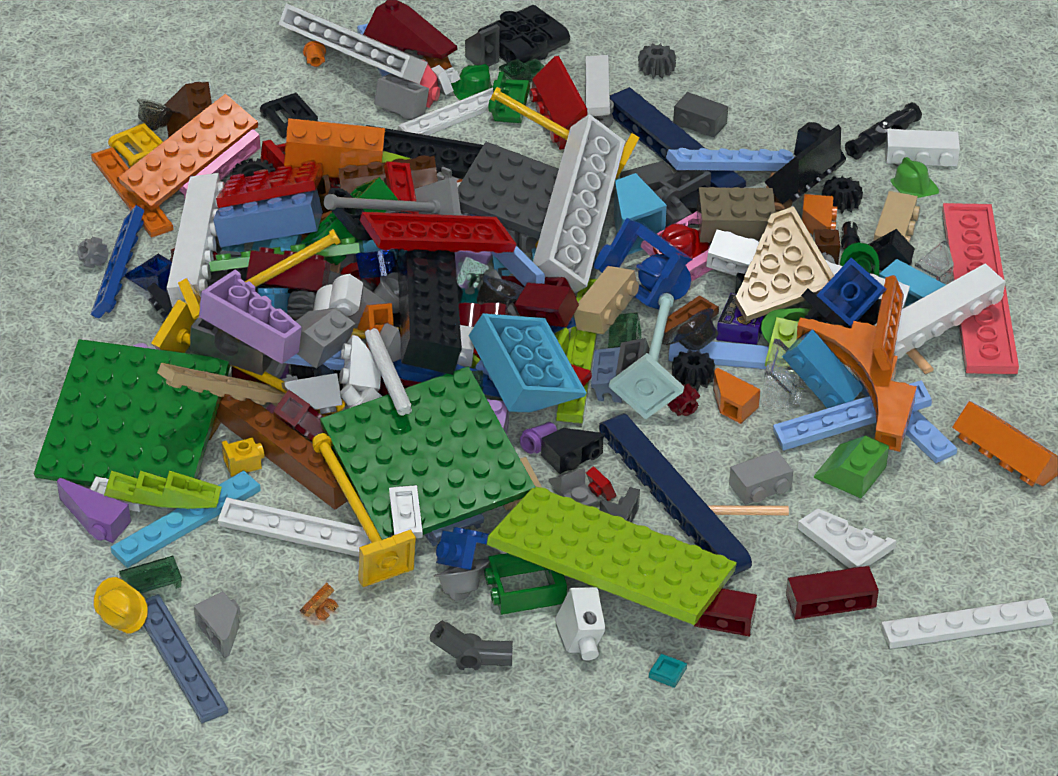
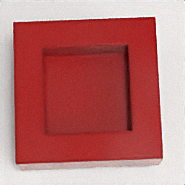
M594 466L586 472L590 482L588 487L596 497L602 495L609 501L617 496L611 482Z

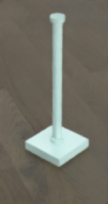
M664 293L659 297L660 308L649 354L646 353L610 380L609 387L644 419L649 418L682 394L684 386L658 363L669 309L674 303V297L668 293Z

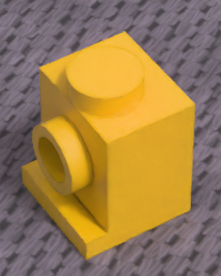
M253 437L229 444L227 440L221 442L223 460L231 477L242 471L247 473L262 469L261 459L265 458L264 450L261 443L255 444Z

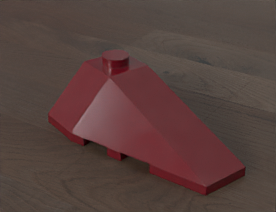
M386 0L385 3L377 6L363 33L364 36L383 44L396 46L397 50L402 52L406 49L416 50L418 55L443 59L458 50L456 44L409 5L398 0Z

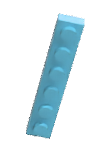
M242 471L218 485L222 488L216 508H177L111 546V553L128 568L220 515L226 497L244 501L261 491L260 484L245 471Z

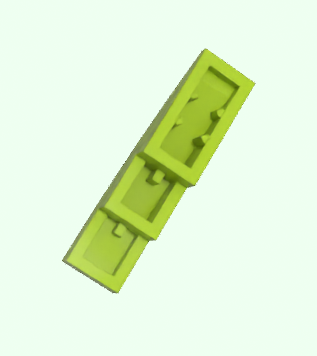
M111 471L104 496L157 507L185 509L216 508L222 487L169 471L167 479L140 471L138 479Z

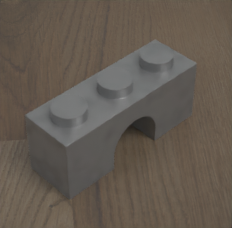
M200 317L191 326L190 351L229 361L230 365L259 375H263L273 361L271 357L232 337L227 332Z

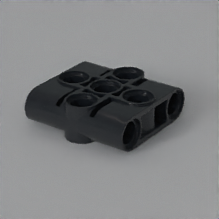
M530 5L517 12L505 11L501 13L499 20L478 30L480 32L496 24L499 26V58L513 68H517L532 60L545 59L549 52L570 42V34L567 28L536 5Z

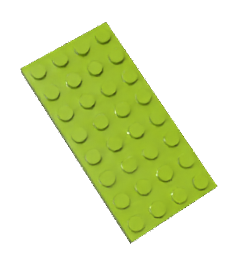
M542 487L532 488L488 535L487 539L488 546L692 625L696 624L733 575L737 562L729 560L723 555H716L705 551L697 545L684 543L676 540L673 536L663 535L646 526L634 524L620 516L610 515L596 507L581 504L570 497L560 496Z

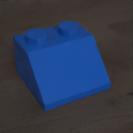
M850 258L817 296L852 327L853 321H858L886 291V288L854 259Z

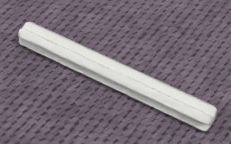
M375 328L366 330V342L398 414L401 416L410 414L412 412L411 403L379 331Z

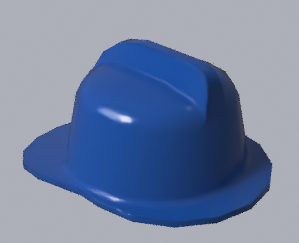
M652 255L636 266L641 284L650 292L669 260V257L666 255ZM684 266L668 293L674 297V300L682 298L690 289L691 274L687 266Z

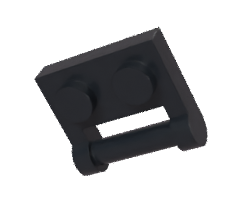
M297 92L266 102L260 107V113L264 117H268L278 129V134L282 138L287 137L288 122L284 123L275 113L276 111L280 110L287 120L290 118L318 121V116Z

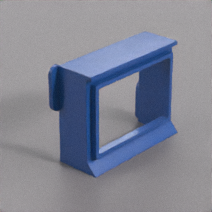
M626 218L612 244L603 246L594 262V268L602 273L607 266L620 268L637 237H641L669 257L652 291H648L639 284L638 293L634 296L646 306L659 310L660 305L658 301L660 295L670 292L684 266L693 259L643 223Z

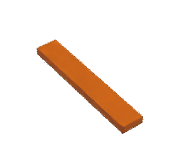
M113 147L91 154L92 161L128 208L132 210L137 205L144 210L141 218L144 221L142 226L151 238L174 230L173 224L159 206L151 211L119 183L118 177L126 172L129 167Z
M894 275L885 278L884 287L886 291L882 294L872 347L882 371L889 370L892 367L904 299L902 289Z

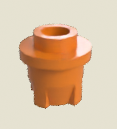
M311 41L304 46L303 54L307 59V64L310 63L312 66L318 67L322 62H325L326 48L324 44L318 41Z

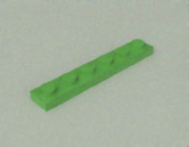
M355 237L340 239V244L331 245L316 253V255L331 257L361 253L364 251L363 241L356 242ZM305 244L290 245L291 250L287 251L298 252L306 248ZM280 247L271 248L275 249V254L284 255V251H281ZM251 250L240 252V257L231 258V253L216 255V260L209 262L210 272L248 267Z

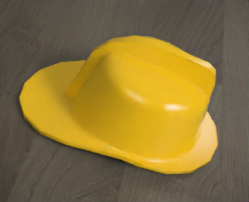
M118 577L107 578L97 587L94 595L95 612L101 616L106 624L127 634L138 631L144 625L148 615V605L139 591Z

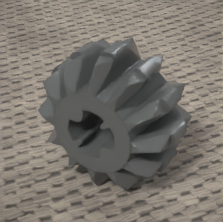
M652 43L651 46H644L638 55L639 71L644 72V76L651 74L652 78L656 75L663 78L664 74L670 76L676 67L675 51L670 49V46H662L661 43L659 45Z
M298 290V292L290 294L287 314L294 321L298 320L308 311H313L316 297L315 292Z

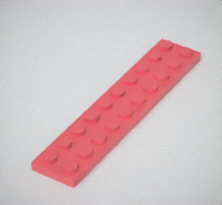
M943 203L942 213L952 281L985 263L1004 280L992 204ZM1004 287V295L1000 302L986 307L978 315L970 316L959 325L966 373L1018 374L1019 364L1006 287Z

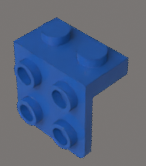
M454 527L453 532L442 531L441 541L436 549V563L471 570L476 543L487 545L489 534Z

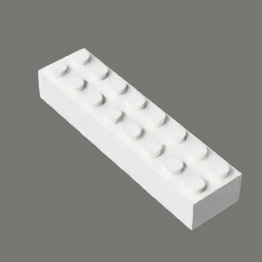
M590 114L570 128L533 263L545 274V277H565L574 294L587 287L625 140Z

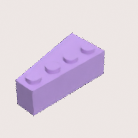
M236 269L201 291L200 318L281 364L299 352L302 327L281 308L275 309L271 305L272 301L266 295L261 297L255 291V286L251 282H244L241 279V274Z

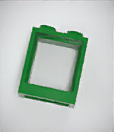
M509 553L488 556V568L484 569L485 581L487 585H492L490 589L493 605H498L501 615L563 604L567 596V583L563 574ZM544 571L549 583L546 586L504 592L500 578Z

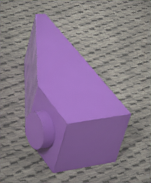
M59 478L57 480L59 499L95 539H104L113 543L131 523L129 504L104 496L101 493L65 479Z

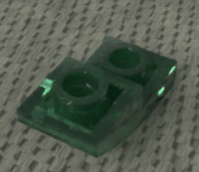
M519 59L499 66V70L504 72L505 76L511 80H529V82H532L533 77L544 65L537 59L524 64Z

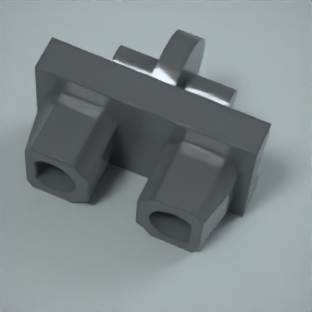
M663 186L659 190L654 191L667 205L666 227L692 214L679 200L682 193L677 187L669 189L667 186Z

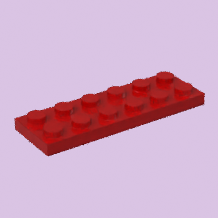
M362 212L360 222L376 246L383 250L404 249L412 251L419 249L432 252L436 250H449L451 252L472 251L480 253L481 251L503 253L514 252L516 242L497 217Z

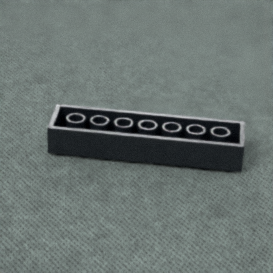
M400 249L397 258L401 363L453 375L462 350L455 252L449 250H436L432 252L419 249L412 251Z

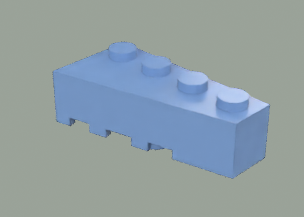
M316 188L314 191L222 207L216 211L213 221L220 247L316 232L318 231L323 212Z

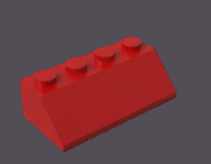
M559 55L554 56L533 77L529 96L531 102L536 103L537 113L570 131L571 126L587 116V107ZM550 131L552 143H556L559 150L565 149L567 140Z

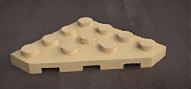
M794 206L771 214L764 234H762L756 248L755 255L744 276L743 283L738 290L735 303L746 322L764 316L771 311L805 301L801 295L807 288L817 296L822 288L834 277Z

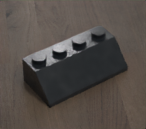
M840 125L835 126L765 181L769 188H773V194L782 205L789 199L792 202L796 201L836 169L833 165L841 159Z

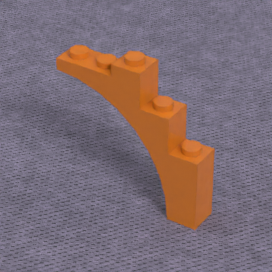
M800 317L797 326V339L813 329L837 358L852 370L869 393L876 412L875 440L889 445L890 450L900 452L915 403L917 386L893 381L896 374L898 356H893L891 369L881 370L872 350L876 326L853 321L852 328L850 329L841 325H832Z

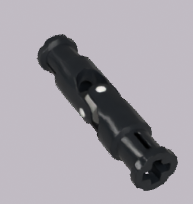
M913 102L908 103L901 111L893 112L885 117L884 120L877 122L860 133L855 140L847 141L845 143L847 155L854 159H859L864 152H870L886 142L887 129L905 130L910 123L921 120L922 112L919 106Z

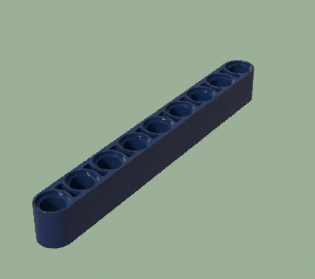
M623 413L599 423V431L609 441L607 444L616 454L619 453L623 457L621 460L630 470L633 469L637 473L635 476L640 482L651 489L650 493L659 503L662 502L666 507L664 509L674 520H678L680 528L688 537L691 536L695 540V545L705 551L716 555H723L727 559L737 562L732 576L752 567V560L747 549L627 414Z

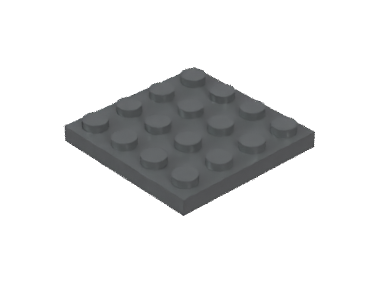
M486 141L458 186L460 210L476 216L497 217L503 226L539 239L559 168Z

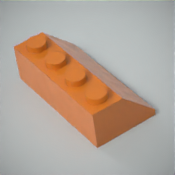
M288 118L284 166L292 165V168L302 167L301 163L314 160L316 164L322 163L323 175L328 174L330 178H339L338 168H344L347 165H368L371 162L382 163L385 128Z
M971 401L967 403L952 426L953 429L960 433L958 438L969 445L975 442L980 446L979 452L990 459L996 456L1001 460L999 462L1000 466L1011 473L1014 469L1021 473L1019 478L1032 487L1035 483L1044 486L1058 476V455L989 410Z

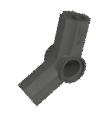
M443 620L437 623L430 633V641L453 656L460 670H464V668L478 670L481 665L512 666L513 641L482 640L476 634H464Z

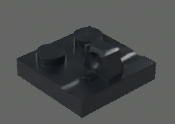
M809 288L801 295L812 305L805 319H814L823 323L852 328Z

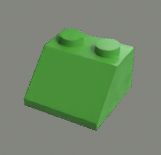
M866 435L839 444L816 472L814 478L858 498H862L885 470L889 445Z

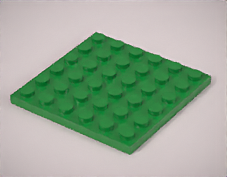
M78 339L33 473L35 478L53 481L62 478L75 484L92 486L96 477L109 479L111 471L137 479L140 471L166 479L169 471L197 479L221 397L210 393L209 390H203L200 393L184 385L181 388L172 387L166 384V379L157 372L161 363L228 376L231 367L229 361L210 356Z
M469 366L454 371L453 375L444 374L405 388L411 403L412 412L410 414L399 415L390 394L320 418L321 427L325 434L330 436L332 448L382 540L394 535L389 488L417 485L422 535L522 499L532 488H536Z

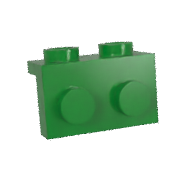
M499 72L498 79L494 80L493 92L498 87L501 89L500 92L526 106L530 90L529 80L506 79L505 73ZM489 100L488 108L489 112H492L494 121L522 123L523 115L497 100Z

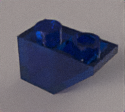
M379 248L356 253L360 279L387 276L393 272V267H396L395 254L390 252V250Z
M158 253L127 272L125 278L146 291L148 286L155 283L159 288L168 293L167 284L172 261Z

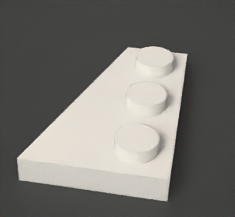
M821 509L814 510L798 521V529L848 568L870 566L896 547V540L889 537L884 540L874 536V531L865 527L863 530L848 525V520Z

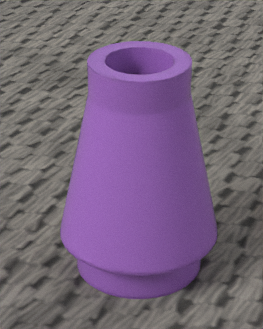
M546 422L543 425L524 430L520 437L522 449L529 454L541 452V438L557 431V428L552 422Z

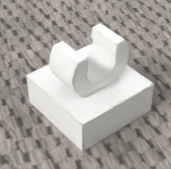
M440 65L431 68L438 77V87L445 95L453 92L451 83L460 80L457 70L455 71L453 67L444 70Z

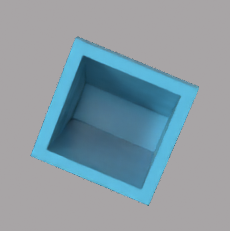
M636 173L615 180L614 222L616 233L619 232L626 218L643 223L655 233L664 230L666 227L667 205ZM638 236L627 255L643 250L641 243L644 239Z

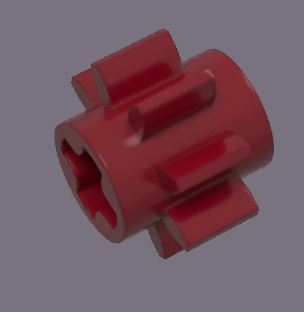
M690 384L683 385V393L667 404L670 410L675 412L677 416L681 414L689 416L699 406L696 400L701 396Z

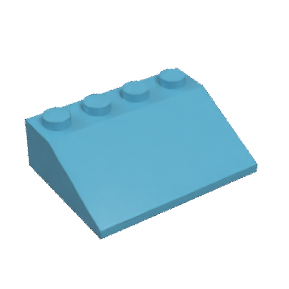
M483 313L468 335L505 406L510 412L530 413L584 397L587 393L545 318Z

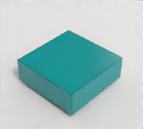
M660 654L651 668L648 678L675 688L687 669V663Z

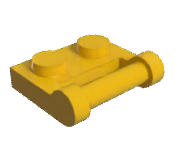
M145 123L115 134L108 140V145L116 149L128 161L130 168L163 143ZM129 142L138 154L134 155L124 144Z

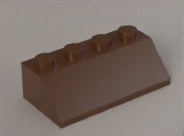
M209 82L185 84L164 104L168 138L212 104Z

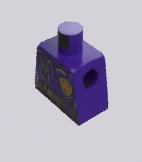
M730 293L717 323L716 340L757 345L762 335V321L766 315L746 322L735 303L737 294Z

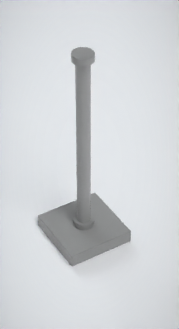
M447 178L416 188L417 202L337 197L334 194H328L324 198V206L328 210H334L336 207L415 211L419 212V214L461 215L456 178Z

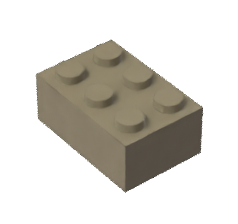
M699 187L697 219L700 242H712L716 230L728 231L759 242L771 214L776 213L773 188Z

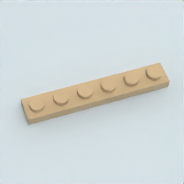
M161 363L157 372L166 379V384L175 388H181L184 385L196 392L202 393L203 390H209L210 393L220 397L229 394L237 400L245 401L246 398H249L261 405H266L269 402L277 406L285 395L284 392L268 384Z

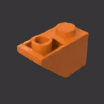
M804 194L802 221L808 232L813 235L814 229L836 230V222H832L836 221L837 207L833 206V196Z
M719 368L714 370L713 389L719 413L742 424L759 407L760 389Z

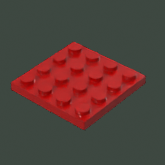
M313 160L301 163L302 167L292 168V165L278 167V171L268 173V169L255 171L253 176L245 177L244 174L230 176V180H227L216 198L217 206L222 208L314 191L324 173L322 163L316 164Z

